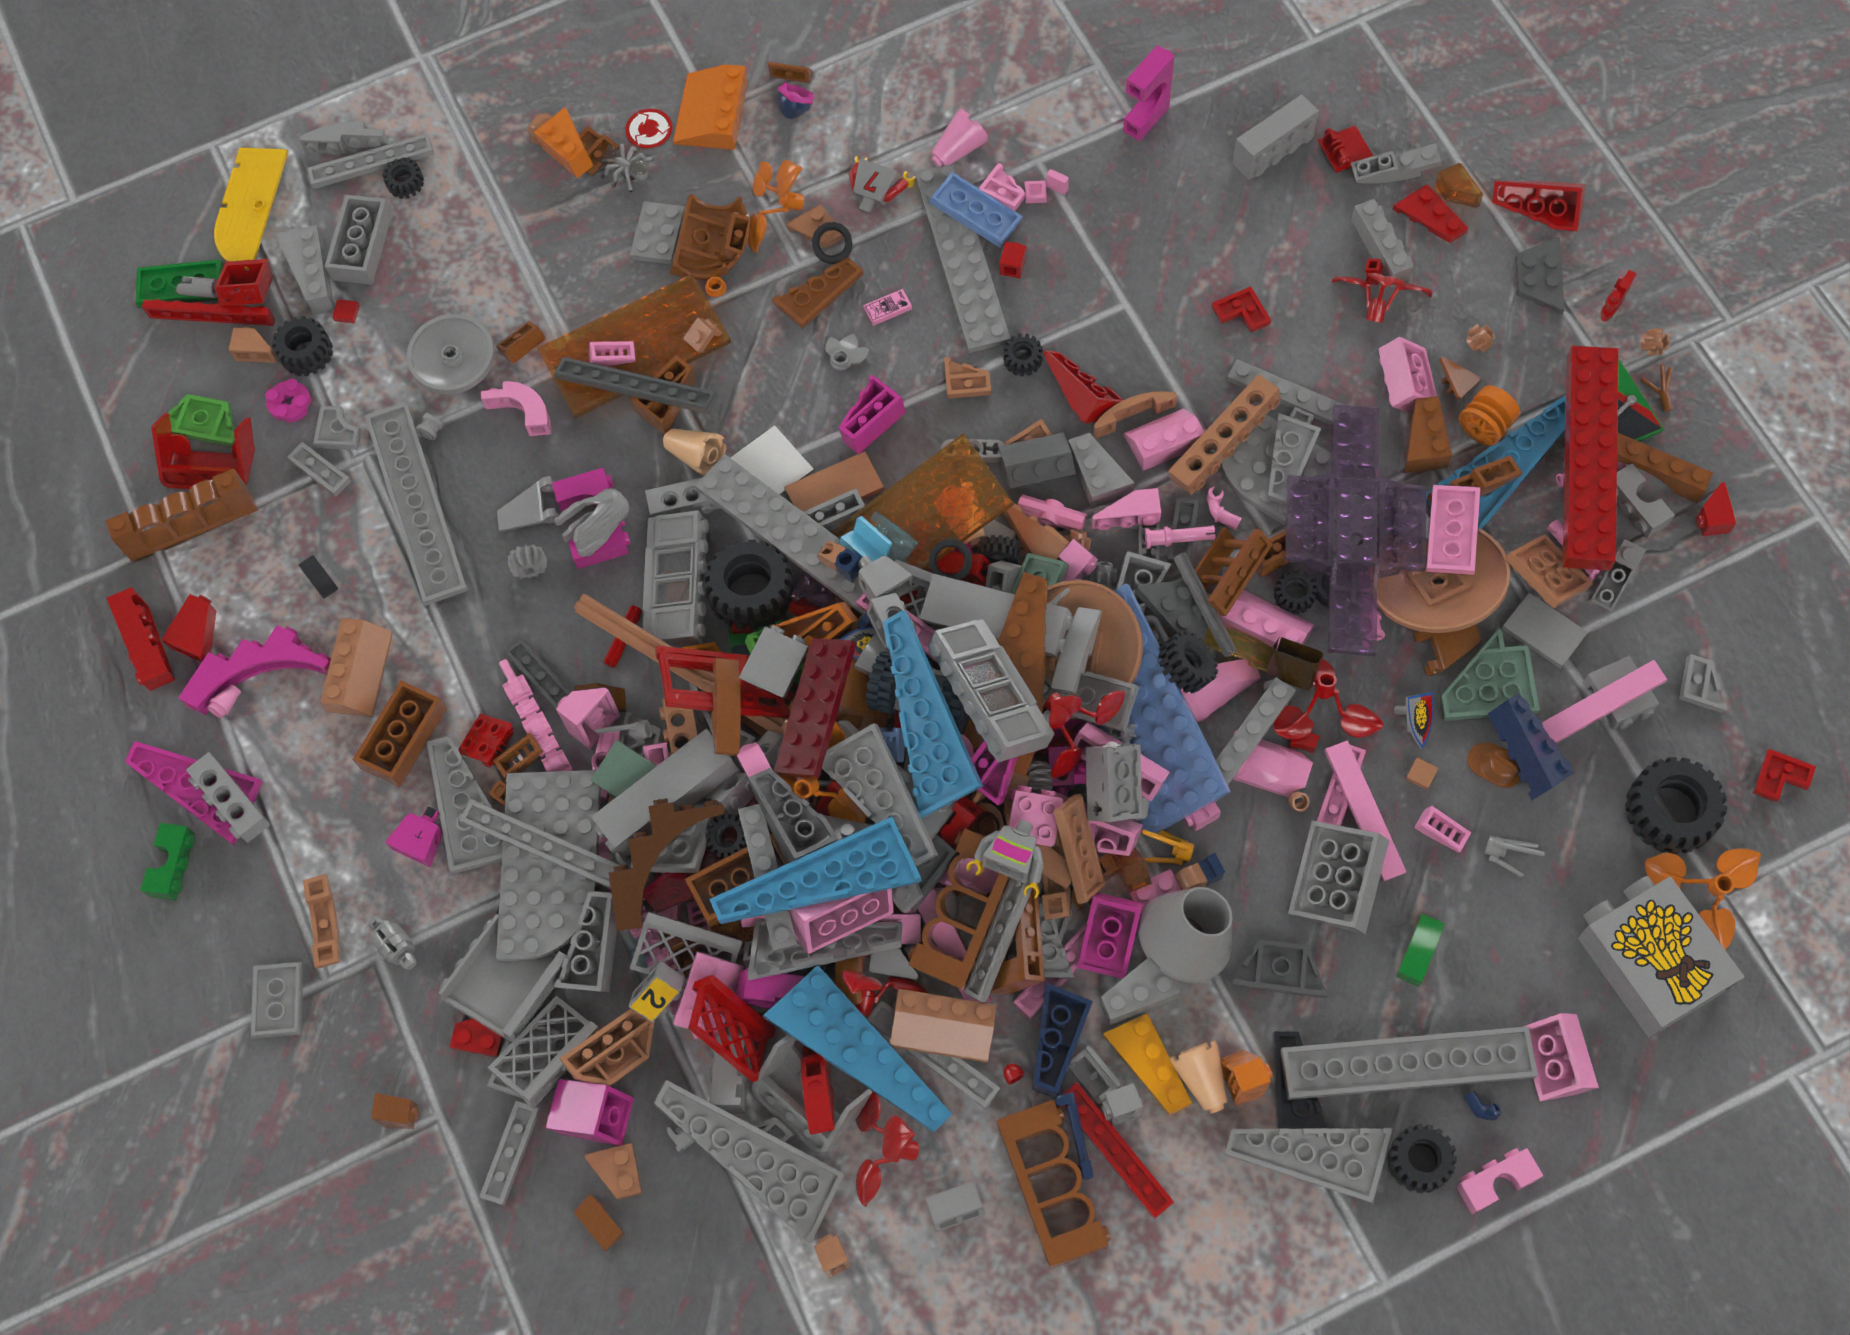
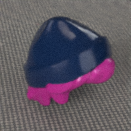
M787 82L778 87V105L782 114L787 119H794L803 115L813 105L815 97L810 91L802 87L790 85Z

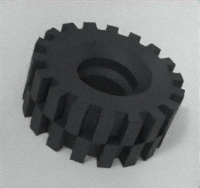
M1186 630L1184 632L1179 631L1163 643L1159 648L1161 652L1158 658H1163L1159 665L1165 668L1162 671L1164 675L1170 674L1172 676L1169 681L1171 683L1176 682L1179 689L1183 688V692L1188 693L1190 691L1192 694L1201 690L1217 677L1218 669L1216 667L1218 663L1213 660L1215 655L1210 653L1209 645L1205 646L1204 640L1201 637L1198 639L1197 634L1193 632L1190 634Z

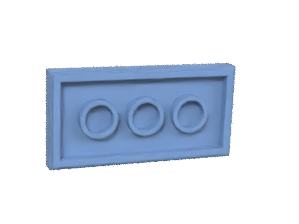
M953 172L949 174L929 200L931 205L1001 248L1023 218L1022 215Z

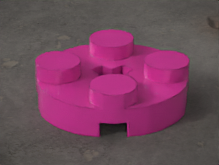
M295 379L280 382L266 392L268 411L273 418L278 421L285 420L286 423L302 419L308 413L307 408L312 402L307 388ZM288 398H293L290 405L284 403Z

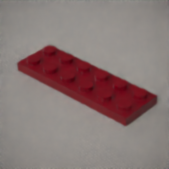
M812 638L774 768L776 774L819 779L857 645L852 640Z

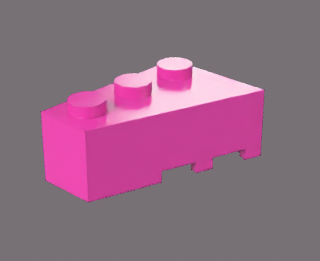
M871 374L865 390L860 392L857 403L854 407L850 408L839 426L844 444L857 454H860L906 413L902 397L873 374Z
M984 741L971 758L983 787L977 790L997 805L1004 803L1018 757L998 763L993 754L989 752L988 746Z
M748 967L739 972L736 995L746 1004L771 1009L804 977L782 973L748 981Z

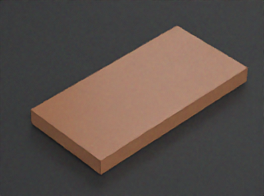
M865 451L784 487L791 503L802 512L855 488L862 500L884 491V486Z
M1077 794L1055 809L1054 815L1077 903L1081 904L1086 903L1105 886L1083 797L1081 794Z

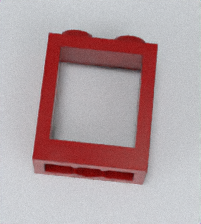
M269 260L226 261L215 285L220 306L263 303L273 279Z

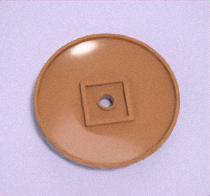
M1480 528L1477 530L1474 575L1427 572L1429 544H1395L1394 533L1377 547L1369 563L1367 574L1368 586L1371 597L1377 607L1394 622L1421 632H1453L1476 625L1489 617L1501 605L1510 584V565L1505 560V551L1492 536ZM1439 579L1443 580L1444 583L1437 585L1433 581Z
M1070 580L1048 586L1047 603H1051L1066 588L1070 589V592L1056 605L1068 608L1073 618L1078 607L1102 611L1092 655L1088 656L1085 671L1133 684L1142 662L1143 638L1137 617L1127 602L1113 590L1091 581ZM1045 655V675L1053 681L1059 657L1054 658ZM1073 717L1069 718V720H1080Z

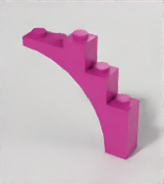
M277 625L264 645L255 640L249 642L242 639L230 659L220 653L216 656L208 652L178 699L186 707L206 715L209 711L207 708L210 704L209 700L225 690L230 684L236 686L260 673L277 669L300 668L327 675L331 658L323 653L318 655L313 653L311 648L302 644V641L297 636L298 632L287 626L284 629Z

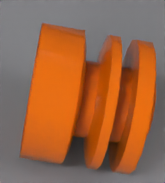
M1486 385L1474 396L1472 402L1468 403L1466 408L1461 411L1458 420L1460 426L1469 437L1483 445L1492 446L1497 444L1500 438L1505 435L1506 430L1516 422L1521 412L1517 402L1509 393L1496 386Z

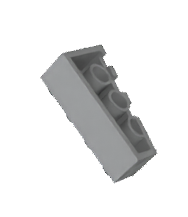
M315 225L275 234L313 314L334 310L330 276L324 267L327 259L325 241L318 226Z
M1127 551L1122 562L1115 590L1124 584H1128L1144 614L1148 606L1134 592L1135 589L1140 585L1162 583L1171 564Z
M589 891L578 920L577 930L570 942L571 946L568 955L564 958L560 977L556 980L554 987L610 992L617 935L612 894Z

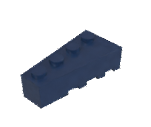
M1520 693L1488 713L1501 741L1508 744L1507 753L1511 761L1515 760L1521 770L1518 773L1521 781H1527L1531 789L1528 792L1531 800H1534L1575 773L1571 768L1570 762L1563 757L1557 748L1556 742L1547 734L1542 722L1536 718L1529 708L1528 702L1522 698Z
M1046 983L1044 988L1032 1090L1055 1099L1093 1001L1049 983Z

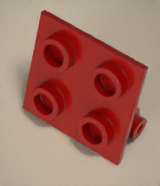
M1356 125L1339 132L1328 128L1324 132L1325 136L1317 140L1336 173L1351 168L1352 162L1373 157Z
M479 714L458 751L461 755L482 761L484 766L491 768L492 765H495L493 760L500 756L496 752L501 754L503 752L499 746L505 748V743L514 734L512 732L514 729L511 726L512 723Z

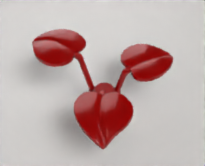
M1368 273V276L1381 283L1378 299L1373 298L1371 302L1370 286L1372 283L1348 276H1338L1331 281V283L1345 281L1365 288L1367 296L1366 307H1368L1366 320L1383 323L1385 312L1389 311V307L1399 291L1408 289L1424 292L1429 298L1433 294L1432 290L1405 283V281L1396 277ZM1395 284L1397 287L1385 305L1386 300H1382L1384 289Z
M1322 658L1317 676L1311 686H1316L1315 693L1307 710L1303 713L1296 706H1285L1274 722L1273 731L1286 739H1301L1308 736L1314 728V722L1307 716L1310 714L1317 698L1326 700L1332 696L1335 698L1339 714L1343 717L1340 723L1341 728L1348 735L1356 738L1367 737L1381 730L1384 724L1374 712L1362 705L1350 704L1346 707L1345 712L1343 711L1338 695L1339 690L1335 689L1337 682L1335 671Z
M1124 690L1114 691L1106 695L1098 704L1095 712H1090L1080 707L1082 699L1079 696L1062 697L1059 693L1055 692L1046 699L1044 707L1051 712L1049 717L1050 727L1052 729L1060 728L1069 743V749L1062 751L1057 757L1050 775L1051 779H1056L1069 773L1078 764L1082 756V750L1079 747L1075 748V744L1064 727L1069 718L1077 711H1080L1095 718L1097 725L1107 723L1119 712L1125 697Z
M864 955V956H862V970H863V957H869V955ZM844 970L842 973L851 994L858 991L862 993L861 1003L855 1007L863 1016L871 1014L874 1002L879 1003L880 997L888 987L929 994L921 984L911 978L890 976L889 981L882 987L880 981L873 977L865 976L861 972ZM875 990H880L877 995L874 994Z
M873 1091L856 1118V1123L862 1132H867L872 1127V1129L884 1134L882 1146L884 1158L875 1160L874 1163L872 1160L866 1159L858 1170L856 1191L864 1207H867V1204L875 1197L880 1188L881 1171L878 1167L880 1164L888 1162L898 1163L899 1159L914 1161L919 1154V1144L917 1141L912 1140L916 1134L906 1125L901 1117L892 1116L887 1121L884 1129L877 1126L875 1121L880 1117L881 1105L877 1094Z

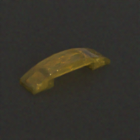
M1208 627L1203 642L1204 645L1208 644L1210 648L1221 651ZM1226 628L1236 647V652L1233 656L1249 660L1248 666L1267 671L1273 648L1252 636Z

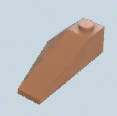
M1004 496L1000 497V510L1012 530L1016 532V537L1026 554L1030 553L1063 561L1058 556L1067 547L1069 541L1048 524L1044 527L1041 526L1038 518L1034 515L1027 517L1024 510Z

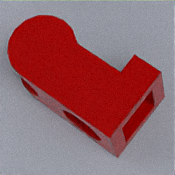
M966 796L960 798L954 804L952 810L956 812V815L940 832L941 837L950 845L955 844L960 831L963 832L964 828L971 829L983 812V809Z

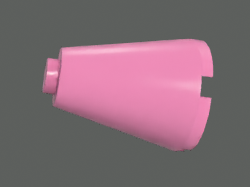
M959 109L955 113L931 152L933 156L931 160L936 166L951 165L988 141V135L976 120L973 122L969 119L970 114L963 109Z

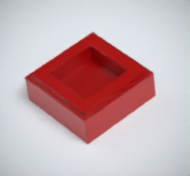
M337 299L332 316L335 322L355 324L360 304L358 301Z

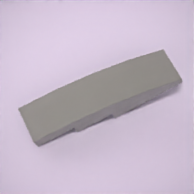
M1078 607L1071 629L1068 630L1065 638L1066 645L1062 648L1063 653H1060L1051 685L1053 691L1076 695L1080 675H1084L1088 656L1092 655L1102 614L1101 610Z

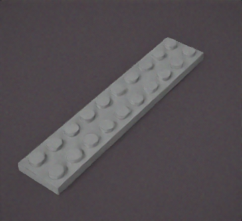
M954 162L951 165H942L941 167L937 166L916 171L914 175L968 352L972 353L1004 345L1008 339L1011 341L978 234L929 203L932 195L951 172L959 176Z
M407 401L365 415L424 605L426 606L468 591Z
M726 454L695 485L697 491L769 545L776 547L780 553H783L789 560L861 614L865 613L856 604V601L864 593L859 585V575L851 583L845 579L844 575L825 566L817 558L818 553L828 541L839 544L840 539Z
M1528 1026L1285 1047L1280 1049L1288 1100L1530 1079L1538 1076Z

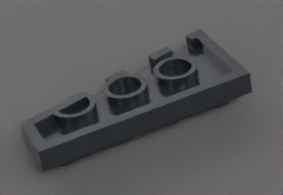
M1274 1031L1272 1035L1276 1129H1328L1323 1119L1320 1101H1318L1317 1097L1292 1100L1287 1098L1280 1049L1303 1046L1299 1032Z

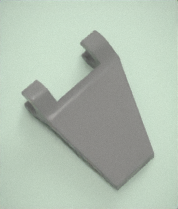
M551 476L543 477L497 511L500 533L541 523H555L554 519L559 516V513H556L555 508L545 510L543 492L554 491Z

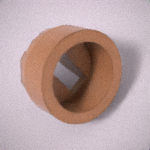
M1293 792L1288 798L1289 806L1299 812L1306 810L1310 803L1308 795L1302 792Z

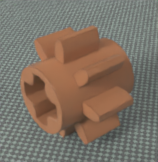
M1476 324L1469 329V336L1466 340L1472 350L1477 351L1480 349L1483 353L1492 347V340L1495 339V336L1487 325L1481 328L1479 324Z
M1663 329L1647 330V334L1642 336L1641 348L1644 351H1648V356L1663 355V350L1668 349L1670 339L1667 334H1662Z
M1070 530V535L1064 536L1069 543L1074 539L1087 550H1090L1091 538L1087 537L1086 531Z

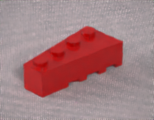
M133 587L107 597V602L120 630L122 640L129 652V660L137 671L135 677L139 685H144L151 691L175 681L153 615L145 600Z

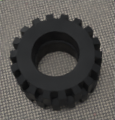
M301 316L300 319L296 317L291 318L292 321L290 322L286 320L283 322L284 325L282 327L279 326L277 328L278 333H274V341H272L273 351L282 366L289 373H295L296 376H301V374L309 376L312 372L313 374L318 373L317 370L320 368L323 370L326 367L324 364L331 361L329 356H333V345L321 323L315 322L311 317L307 319L305 316ZM311 342L305 349L295 351L300 344Z
M1416 1124L1415 1127L1410 1126L1406 1128L1392 1142L1388 1152V1156H1390L1388 1167H1392L1390 1172L1392 1176H1396L1399 1179L1397 1183L1400 1186L1402 1184L1407 1186L1406 1190L1412 1191L1414 1189L1417 1190V1193H1423L1424 1191L1428 1193L1433 1192L1435 1189L1443 1186L1456 1169L1454 1164L1457 1162V1156H1454L1456 1149L1454 1145H1450V1137L1442 1135L1443 1131L1441 1129L1434 1130L1433 1126L1429 1124L1426 1127H1423L1422 1124ZM1422 1145L1431 1150L1436 1160V1166L1432 1172H1420L1411 1165L1408 1152L1412 1146Z

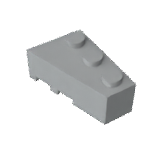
M1090 433L1068 440L1075 471L1091 508L1122 499L1134 491V481Z
M1151 957L1143 961L1101 996L1100 1005L1109 1026L1178 1000L1180 992L1174 979L1159 970L1160 967Z
M716 1035L717 1042L722 1044L719 1035ZM727 1035L729 1042L732 1041L731 1035ZM742 1040L741 1044L743 1047L744 1054L747 1055L748 1052L744 1040ZM730 1044L733 1055L738 1058L734 1044ZM711 1048V1057L714 1058L713 1067L710 1069L712 1085L709 1103L730 1114H746L747 1078Z

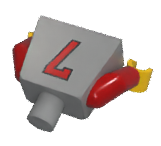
M859 156L855 157V164L849 172L851 188L857 197L862 198L858 209L869 214L874 203L884 206L906 188L913 187L915 176L908 178L909 172L905 171L903 178H901L898 171L867 161V157H865V160L861 158L859 160Z

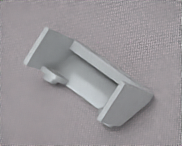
M788 1034L772 1048L759 1072L758 1081H755L752 1085V1093L765 1108L813 1151L824 1153L858 1117L872 1091L870 1089L866 1090L855 1100L848 1096L841 1097L836 1103L834 1102L835 1130L810 1135L800 1072V1057L803 1056L793 1046L797 1039Z

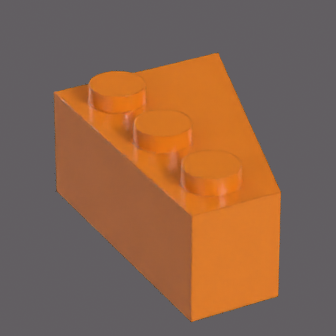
M566 107L533 132L543 150L577 179L593 167V163Z

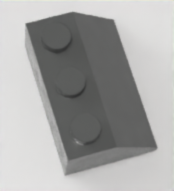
M1064 432L998 447L1008 491L1068 478L1076 474L1072 453Z

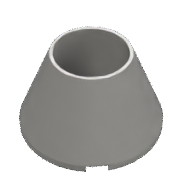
M1206 887L1169 892L1154 898L1145 907L1139 919L1138 933L1142 949L1148 958L1151 957L1160 967L1159 970L1175 980L1186 983H1200L1214 978L1225 968L1231 956L1232 911L1228 902L1221 894ZM1186 917L1197 922L1205 933L1195 929Z

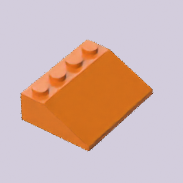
M724 64L687 74L673 144L735 150L748 85L745 66Z

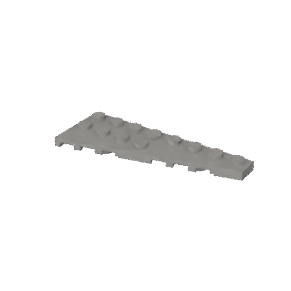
M665 1080L653 1104L800 1237L811 1243L844 1173Z

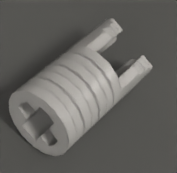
M184 276L181 284L177 285L176 292L187 296L217 298L215 285L218 280Z

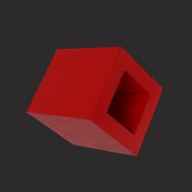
M1005 241L999 263L1000 275L1021 279L1026 261V245Z

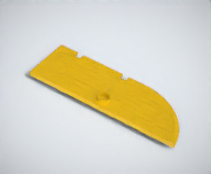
M239 148L235 164L240 166L233 167L222 200V204L227 205V208L220 207L214 227L216 247L226 261L256 260L289 153L287 149Z

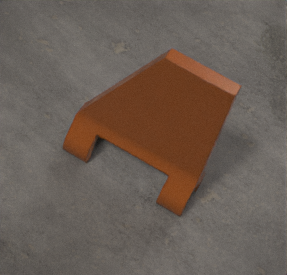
M1477 625L1453 632L1429 633L1417 631L1413 634L1416 642L1430 639L1436 660L1428 661V666H1424L1426 676H1432L1445 671L1482 642Z

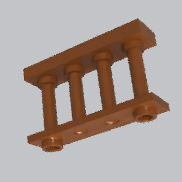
M1223 527L1195 569L1206 591L1211 584L1217 585L1213 593L1208 594L1209 599L1207 602L1220 616H1227L1273 545L1261 529H1254L1247 540H1236L1227 528ZM1234 549H1241L1235 558H1228ZM1222 566L1229 567L1224 576L1217 575Z

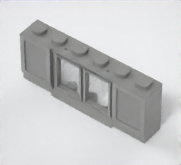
M698 510L648 518L643 591V629L675 648L703 644V637L706 633L703 624V616L706 615L704 595L707 593L704 577L705 572L708 570L705 558L706 553H708L706 533L709 532V523Z
M984 619L936 630L928 645L929 652L936 659L942 674L948 679L954 694L960 699L965 712L971 717L977 732L981 734L988 746L989 752L993 754L997 762L999 763L1047 748L1055 733L1036 705L1037 701L1002 645L1000 646Z

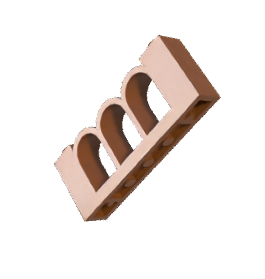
M231 469L214 476V480H206L195 484L189 492L169 494L158 505L146 504L139 506L130 514L124 512L105 520L111 539L131 561H135L256 512L258 509L252 492L236 470ZM217 501V502H214V503H212V504H209V505H207V506L202 507L204 504H206V503H208V502ZM187 513L185 515L172 519L174 516L178 514ZM157 525L155 527L143 531V529H145L146 527Z
M964 828L963 832L960 831L955 840V845H957L955 851L960 853V855L955 857L949 865L948 875L952 885L942 889L936 897L935 908L939 917L932 919L926 924L922 933L923 942L913 945L908 955V958L911 959L909 966L960 989H965L1010 880V877L999 873L990 896L961 882L958 875L960 864L968 858L975 860L974 855L980 842L986 837V835L970 828ZM954 890L961 891L987 903L977 928L949 915L945 907V901L949 893ZM940 922L948 923L973 934L964 959L943 951L935 945L932 933L937 924Z
M1034 888L1031 890L1012 937V940L1016 938L1017 957L1009 960L1007 950L990 993L1009 995L1045 982L1038 897L1035 898L1036 890Z
M1054 1099L997 1120L999 1132L1050 1270L1108 1249L1107 1241L1111 1240L1107 1226H1101L1100 1221L1093 1222L1095 1210L1091 1200L1084 1194L1079 1193L1082 1183L1081 1171L1077 1164L1070 1159H1066L1069 1151V1141L1066 1133L1061 1129L1062 1120L1065 1119L1061 1106L1055 1105ZM1043 1134H1053L1060 1138L1063 1143V1151L1060 1156L1025 1169L1016 1144ZM1058 1167L1068 1168L1073 1172L1076 1178V1185L1071 1191L1038 1204L1029 1180L1030 1177ZM1070 1201L1081 1202L1085 1205L1089 1213V1219L1085 1225L1056 1237H1050L1042 1211Z

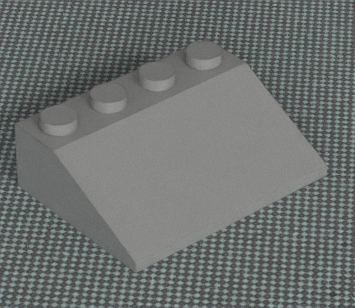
M1312 821L1288 914L1340 929L1366 934L1389 840L1380 833Z

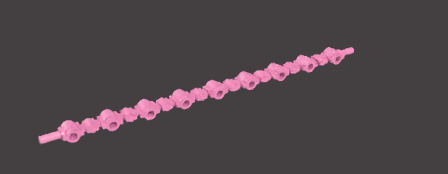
M507 659L500 661L499 665L508 680L502 686L512 705L519 704L515 708L521 720L526 718V720L522 721L527 734L532 733L544 752L540 756H546L541 760L546 771H573L563 750L556 751L560 746L554 735L548 736L553 731L542 711L536 713L540 708L534 697L529 699L534 694L524 675L516 676ZM599 836L598 856L610 860V849L605 844L608 839L606 836L604 838ZM645 906L642 907L643 926L648 913ZM643 927L629 929L635 940L640 938ZM648 928L645 936L649 946L661 941L658 933H652L651 931L653 930L651 928ZM643 942V945H642L641 950H644V949L647 948V946H646V944H645L644 942ZM663 943L651 949L657 961L670 956L666 947L660 949L664 945ZM648 950L643 954L646 955L649 953L650 955L644 958L649 967L655 964V962ZM672 958L663 962L673 970H678ZM681 997L677 1001L673 1000L670 1003V1009L674 1017ZM691 1032L695 1040L699 1039V1037Z

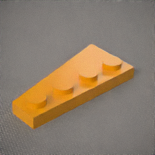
M1148 1013L1103 1033V1037L1113 1046L1116 1053L1128 1064L1136 1077L1143 1082L1168 1115L1192 1105Z

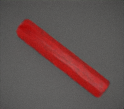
M631 605L625 618L636 625L642 611L639 607ZM617 637L614 638L604 659L606 666L610 668L616 667L627 645L625 642Z

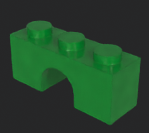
M159 823L153 845L161 852L168 853L169 857L166 864L160 868H146L140 891L148 897L176 901L177 895L182 890L184 871L189 866L188 857L190 850L195 845V833L187 826Z

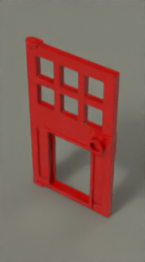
M656 646V659L659 661L666 707L713 711L714 709L713 694L711 692L673 689L669 667L714 671L713 662L715 658L739 661L740 675L750 655ZM740 679V715L789 718L791 712L786 707L785 700L792 701L796 693L789 692L787 698H782L767 690L757 689L756 685ZM758 697L776 699L778 706L760 705Z

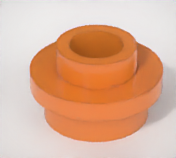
M711 277L705 285V290L710 297L718 298L725 294L727 286L720 277Z

